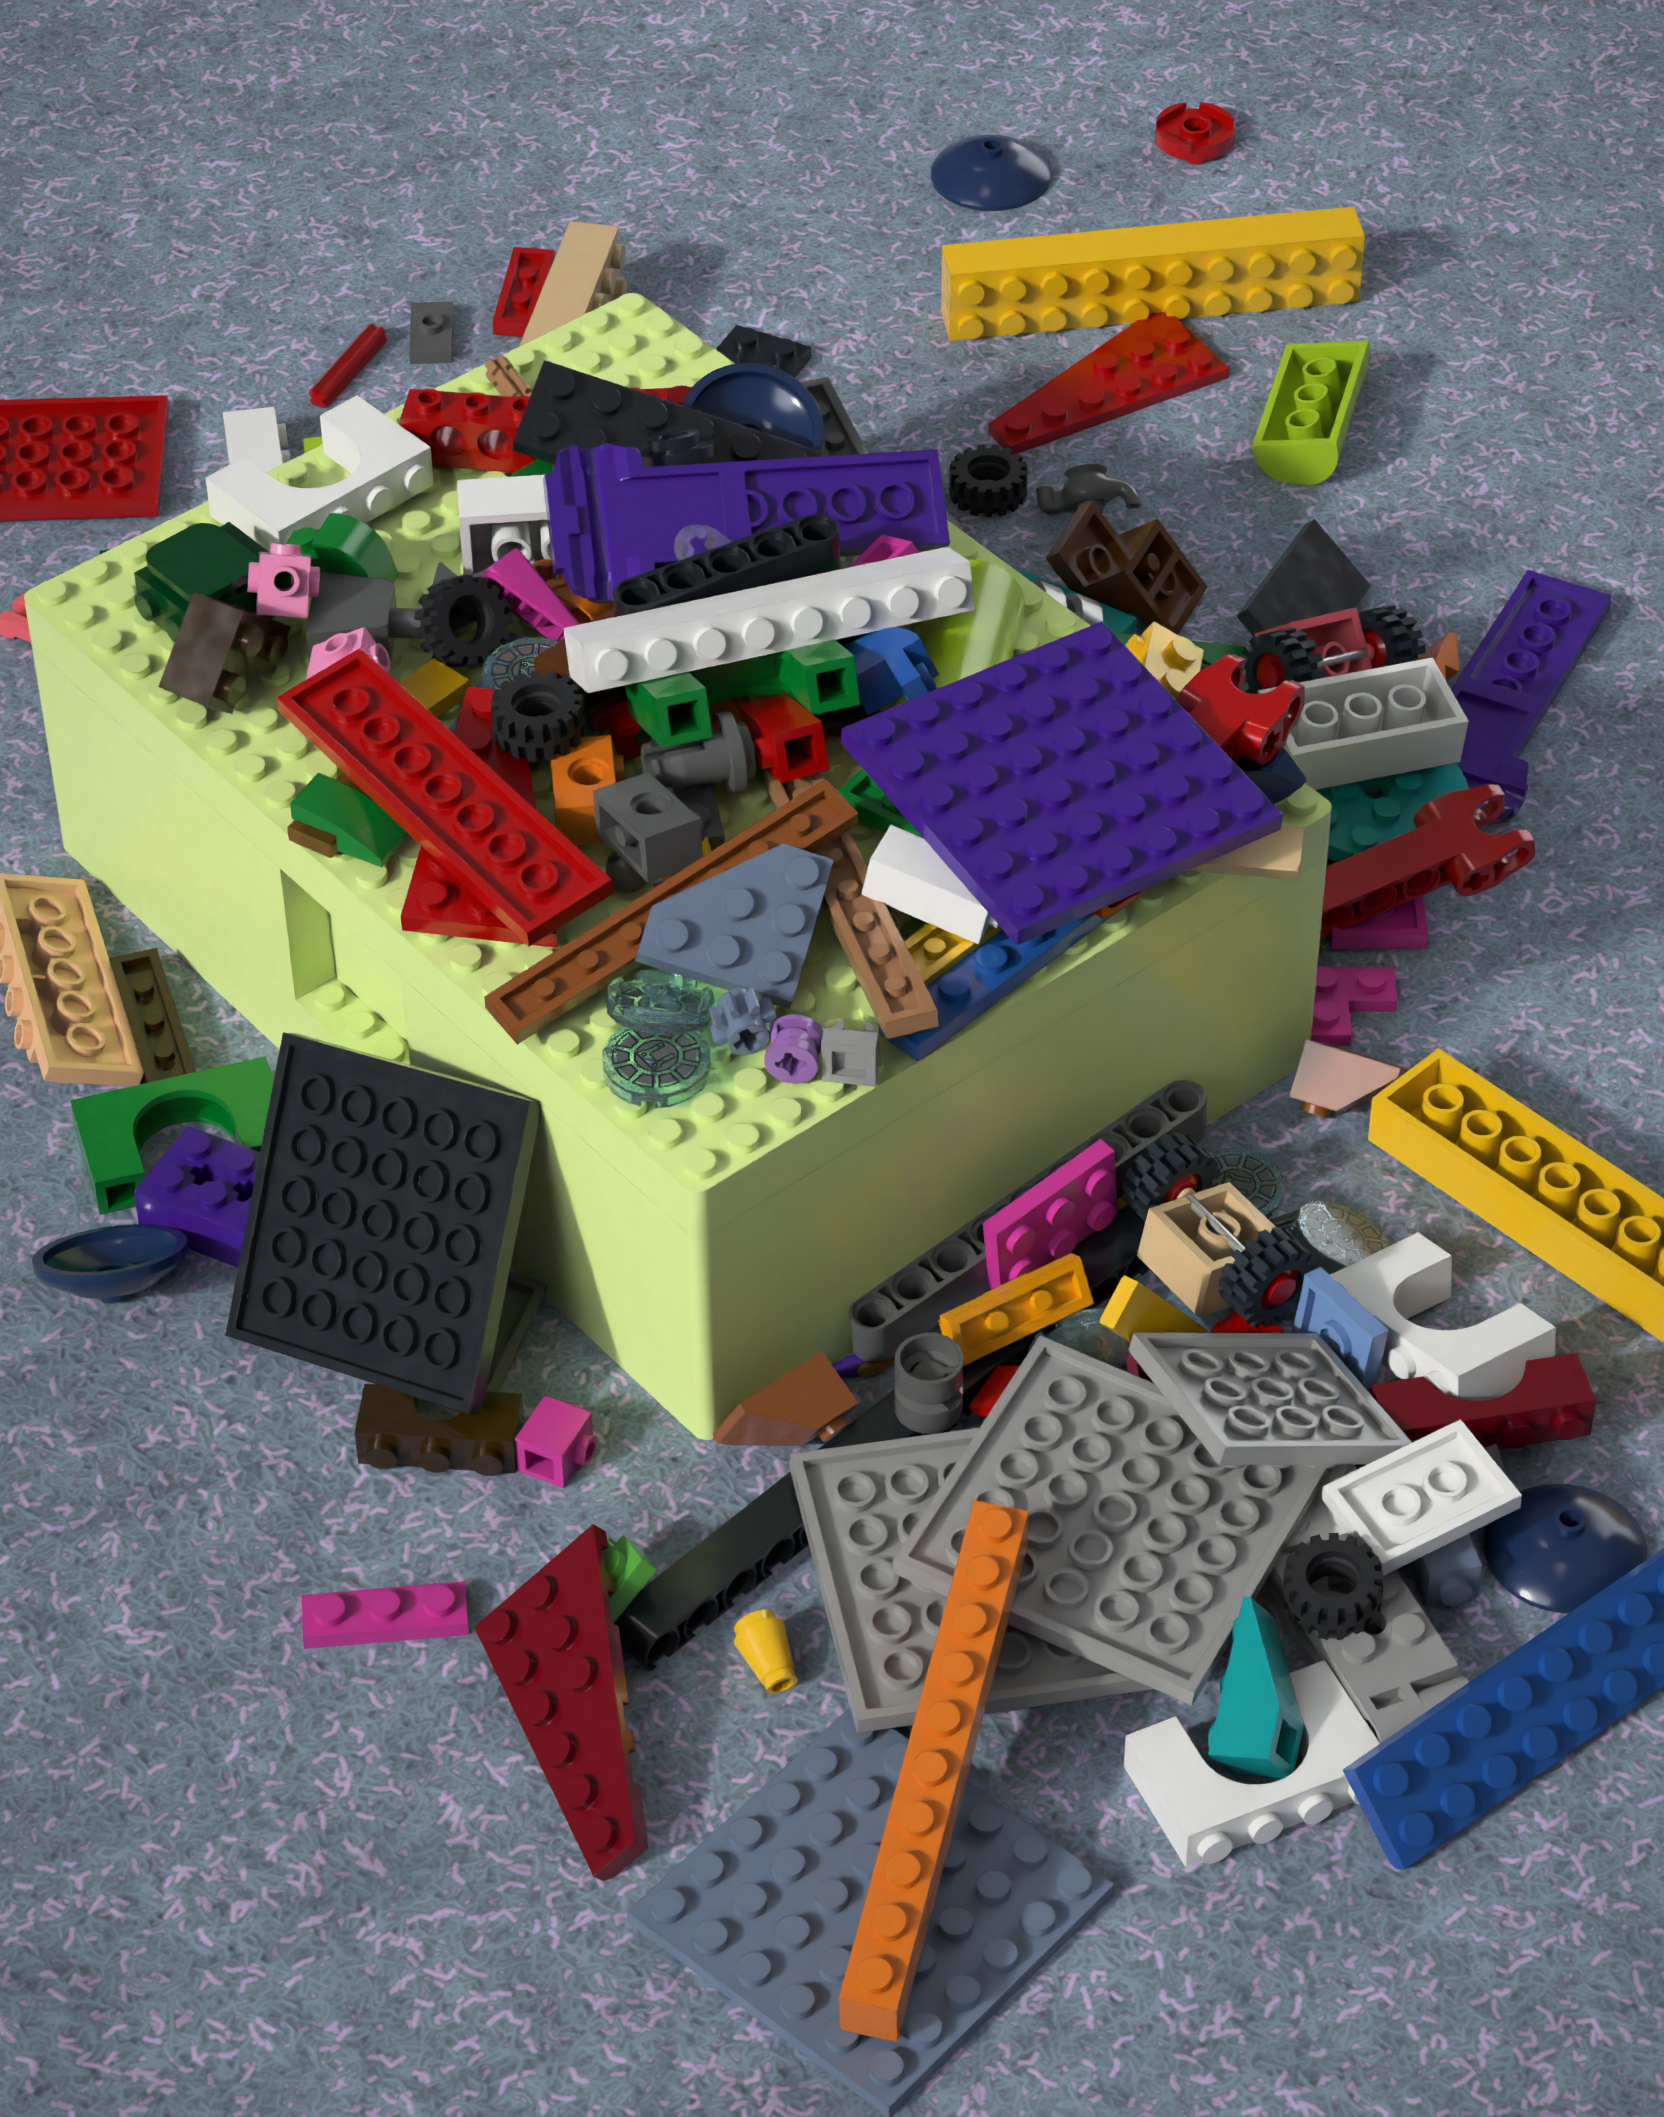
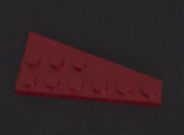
M592 1524L474 1628L593 1877L606 1881L615 1877L648 1849L641 1788L639 1784L633 1782L630 1753L635 1751L634 1736L632 1731L626 1729L624 1706L629 1704L620 1631L619 1626L612 1623L609 1596L614 1594L612 1575L605 1571L603 1550L608 1549L607 1535L605 1530Z

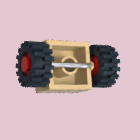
M1174 1133L1173 1138L1165 1135L1160 1137L1159 1146L1152 1142L1146 1147L1149 1152L1143 1157L1139 1153L1134 1159L1138 1165L1136 1168H1128L1125 1174L1130 1180L1122 1182V1190L1125 1192L1122 1195L1124 1201L1145 1221L1137 1257L1199 1318L1232 1307L1248 1324L1255 1328H1259L1262 1324L1266 1328L1272 1326L1274 1318L1279 1323L1285 1320L1286 1311L1289 1309L1294 1313L1298 1307L1297 1302L1300 1298L1304 1274L1319 1268L1316 1257L1288 1230L1283 1229L1282 1231L1279 1227L1273 1225L1230 1182L1219 1185V1182L1215 1179L1221 1176L1220 1169L1217 1167L1218 1163L1189 1135L1186 1134L1184 1136L1182 1133Z

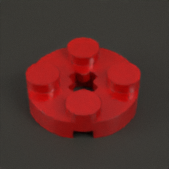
M1187 102L1178 103L1167 107L1158 115L1155 130L1156 146L1168 155L1185 160L1189 164H1204L1209 159H1215L1226 154L1234 145V119L1228 111L1217 105L1200 102L1199 109H1186Z

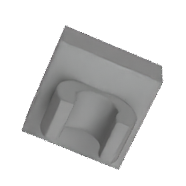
M837 1021L833 1028L824 1027L821 1040V1081L876 1087L879 1072V1033L875 1032L873 1024H866L864 1031L845 1029L844 1021Z

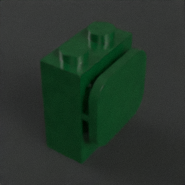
M227 522L220 527L211 523L191 525L157 543L147 551V566L134 572L137 595L134 598L136 608L146 621H152L163 629L174 643L193 592L256 612L257 593L247 592L249 562L259 563V552L269 551L231 522ZM287 571L279 572L274 579L275 585L280 588L290 586L291 574ZM263 615L271 619L275 617L272 615Z

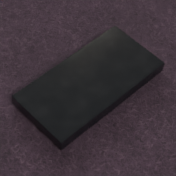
M1313 519L1303 526L1237 614V618L1255 637L1256 633L1290 622L1356 608L1371 585L1319 523Z

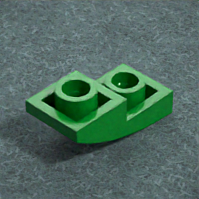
M319 772L290 803L292 819L336 835L337 851L381 868L409 837V834L376 802L350 786Z

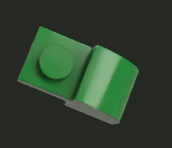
M330 513L320 529L302 528L294 530L285 543L301 545L300 555H310L311 566L320 567V572L389 580L393 584L399 576L389 549L383 539L370 526L348 515Z

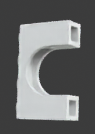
M357 395L320 415L323 452L351 473L350 476L338 483L325 487L297 488L278 482L243 457L206 477L210 516L222 525L231 522L269 552L271 543L285 544L294 530L302 528L320 529L330 513L348 515L367 523L434 485L431 447Z
M890 825L870 858L862 895L884 902L887 906L976 944L980 943L989 925L995 928L999 927L998 923L925 839Z
M1418 1232L1330 1275L1336 1282L1343 1285L1352 1297L1368 1312L1376 1316L1383 1326L1389 1330L1381 1363L1401 1379L1424 1377L1436 1389L1451 1397L1468 1401H1485L1501 1397L1514 1389L1523 1377L1527 1360L1555 1356L1556 1327L1521 1303L1477 1325L1457 1330L1429 1329L1408 1321L1407 1319L1451 1298L1452 1255Z
M1325 1660L1290 1673L1304 1725L1299 1746L1303 1762L1293 1773L1281 1780L1267 1784H1244L1229 1780L1216 1773L1203 1760L1176 1716L1126 1735L1124 1768L1185 1867L1201 1861L1207 1864L1216 1863L1224 1859L1232 1849L1253 1841L1256 1844L1270 1842L1283 1829L1301 1822L1310 1825L1316 1824L1327 1818L1332 1810L1353 1802L1360 1805L1343 1769L1380 1743Z

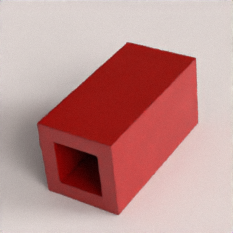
M787 693L738 706L740 721L746 724L751 735L756 762L761 769H765L780 783L829 770L822 721Z

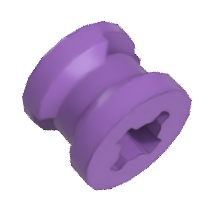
M791 1014L777 1019L771 1028L770 1044L766 1049L764 1065L767 1071L776 1079L786 1083H804L814 1078L819 1067V1054L821 1052L823 1036L822 1027L816 1021L804 1015Z

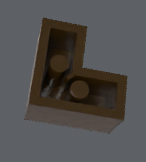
M193 592L158 687L205 707L232 714L235 705L244 695L246 676L250 667L274 674L277 664L286 654L288 648L287 638L291 626L263 615H257L256 612L244 607Z

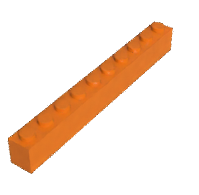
M976 1500L973 1502L838 1998L840 2030L898 2043L1028 1548V1511Z

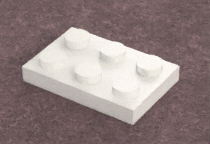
M1461 1419L1322 1487L1323 1502L1347 1533L1357 1538L1358 1547L1366 1543L1372 1548V1557L1378 1556L1383 1576L1519 1509L1522 1497L1521 1493Z

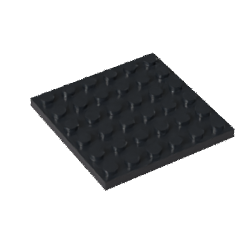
M283 1032L225 1336L370 1383L385 1385L389 1389L460 1412L482 1414L541 1113L540 1101L305 1035Z

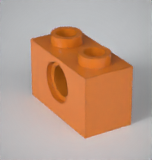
M611 735L581 737V743L577 748L570 746L569 754L562 756L556 753L554 754L555 759L550 760L556 828L575 846L605 844L596 835L593 791L625 780L623 755L613 756Z

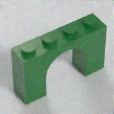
M834 639L625 685L629 714L662 748L712 738L708 707L734 698L757 695L775 696L787 693L813 715L860 705L854 655Z
M266 1056L70 1100L76 1136L99 1215L136 1207L134 1190L145 1178L139 1152L143 1144L154 1133L170 1125L183 1122L211 1124L228 1133L236 1144L260 1152L274 1082Z

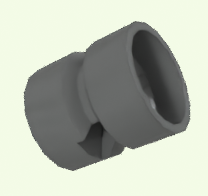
M920 1333L910 1336L899 1345L895 1352V1414L900 1423L908 1429L919 1433L935 1434L948 1430L958 1422L963 1412V1352L955 1341L938 1333Z

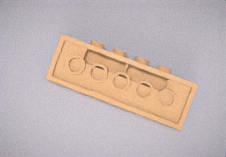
M0 873V984H7L8 986L5 997L7 1016L17 1017L18 1022L14 1033L16 1048L26 1050L29 1063H39L44 1082L129 1087L140 1085L144 1071L85 880Z

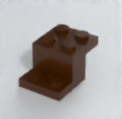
M1093 501L1078 508L1046 557L1055 573L1062 579L1069 590L1127 614L1137 611L1147 627L1155 621L1177 635L1207 589V585L1158 519L1118 535Z

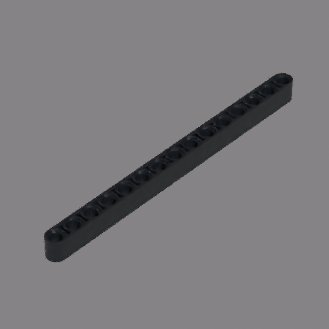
M1128 1204L1118 1211V1215L1114 1217L1105 1229L1090 1234L1079 1242L1071 1252L1081 1258L1094 1304L963 1366L962 1415L966 1414L969 1416L973 1413L969 1405L997 1366H1020L1040 1335L1047 1337L1111 1298L1124 1275L1132 1279L1138 1273L1143 1276L1150 1270L1137 1257L1145 1221ZM894 1389L818 1450L930 1434L910 1430L899 1422L895 1414ZM956 1423L955 1425H953V1426H952L951 1428H949L948 1430H945V1431H942V1432H939V1433L949 1432V1431H951L954 1427H956L958 1424ZM791 1472L777 1481L640 1590L614 1622V1624L619 1626L621 1647L624 1652L646 1669L654 1670L657 1667L654 1665L656 1661L664 1655L668 1658L696 1636L693 1632L702 1624L709 1626L735 1605L732 1602L733 1599L741 1593L745 1595L750 1593L773 1574L769 1570L779 1562L786 1564L809 1545Z

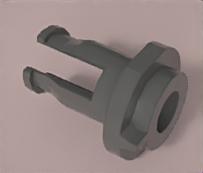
M726 711L712 716V738L662 748L660 745L651 746L650 743L642 744L641 761L643 773L649 772L663 786L668 788L685 789L721 781L728 794L741 792L747 788V779L753 778L756 774L754 746L748 727L744 722L736 723L733 715Z

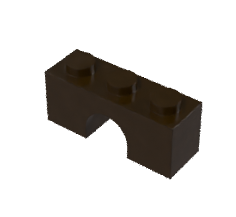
M364 1384L355 1427L358 1464H369L377 1469H390L394 1466L420 1467L433 1473L444 1472L447 1469L469 1470L484 1476H494L500 1472L516 1473L515 1438L524 1426L522 1393L486 1391L482 1414L461 1412L452 1419L435 1421L419 1414L417 1397L389 1389L385 1385Z

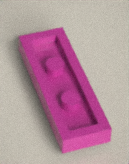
M465 1581L302 1595L304 1649L469 1635Z

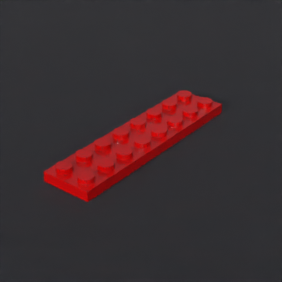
M361 648L277 697L279 712L528 947L614 894L612 879Z

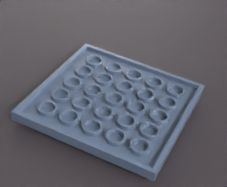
M849 1707L627 1911L629 1924L885 2116L891 2117L1114 1895L1115 1884L966 1780L898 2043L840 2030L838 1998L909 1739L893 1728L857 1733L851 1708Z

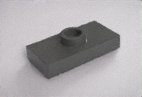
M453 302L411 303L410 364L452 363Z

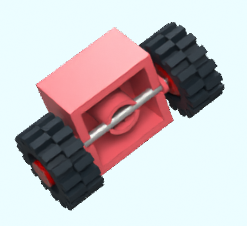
M1396 605L1382 606L1360 611L1359 613L1357 608H1352L1256 633L1255 637L1249 640L1250 645L1245 646L1242 651L1247 657L1244 669H1246L1245 683H1248L1249 689L1244 692L1258 694V690L1278 687L1286 680L1300 683L1422 660L1418 658V655L1425 653V645H1418L1417 639L1422 638L1423 634L1421 630H1413V626L1417 623L1414 617L1406 618L1408 611L1403 608L1396 609Z

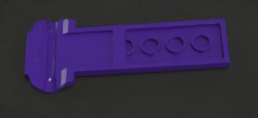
M604 443L596 448L584 449L578 447V445H570L568 448L558 451L553 473H545L543 478L554 575H562L574 595L598 604L613 603L614 588L618 583L626 579L813 514L826 515L837 521L840 531V557L860 556L882 534L912 541L914 546L921 552L944 548L950 545L938 449L643 467L642 455L634 447H622L612 445V443Z
M1527 570L1452 687L1451 691L1469 721L1461 760L1456 762V764L1461 769L1469 789L1485 784L1499 785L1505 794V811L1496 820L1504 819L1510 814L1516 816L1522 807L1528 791L1527 777L1529 765L1525 760L1518 757L1610 610L1612 595ZM1488 801L1481 803L1477 808L1484 806Z

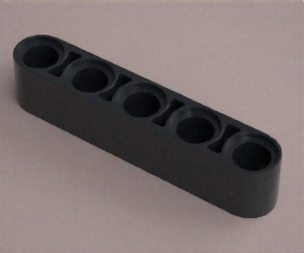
M813 514L804 516L618 583L613 591L614 617L840 570L839 525L835 519L826 515Z

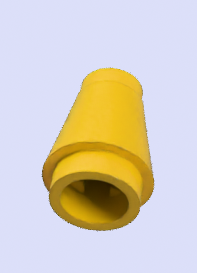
M769 1609L757 1610L742 1617L734 1626L736 1634L734 1645L762 1685L765 1686L767 1693L773 1695L793 1688L797 1684L798 1679L795 1674L785 1622L780 1618H776L775 1613Z

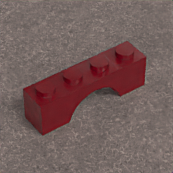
M1578 1353L1527 1360L1523 1377L1514 1389L1501 1397L1485 1401H1468L1451 1397L1436 1389L1424 1377L1377 1383L1371 1386L1372 1397L1412 1443L1460 1419L1483 1448L1497 1444L1498 1449L1521 1448L1530 1444L1556 1440H1572L1577 1437L1591 1435L1596 1406V1398Z

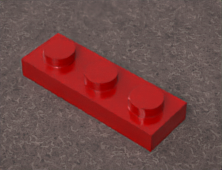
M524 247L513 248L492 320L493 335L523 337L555 259V250Z

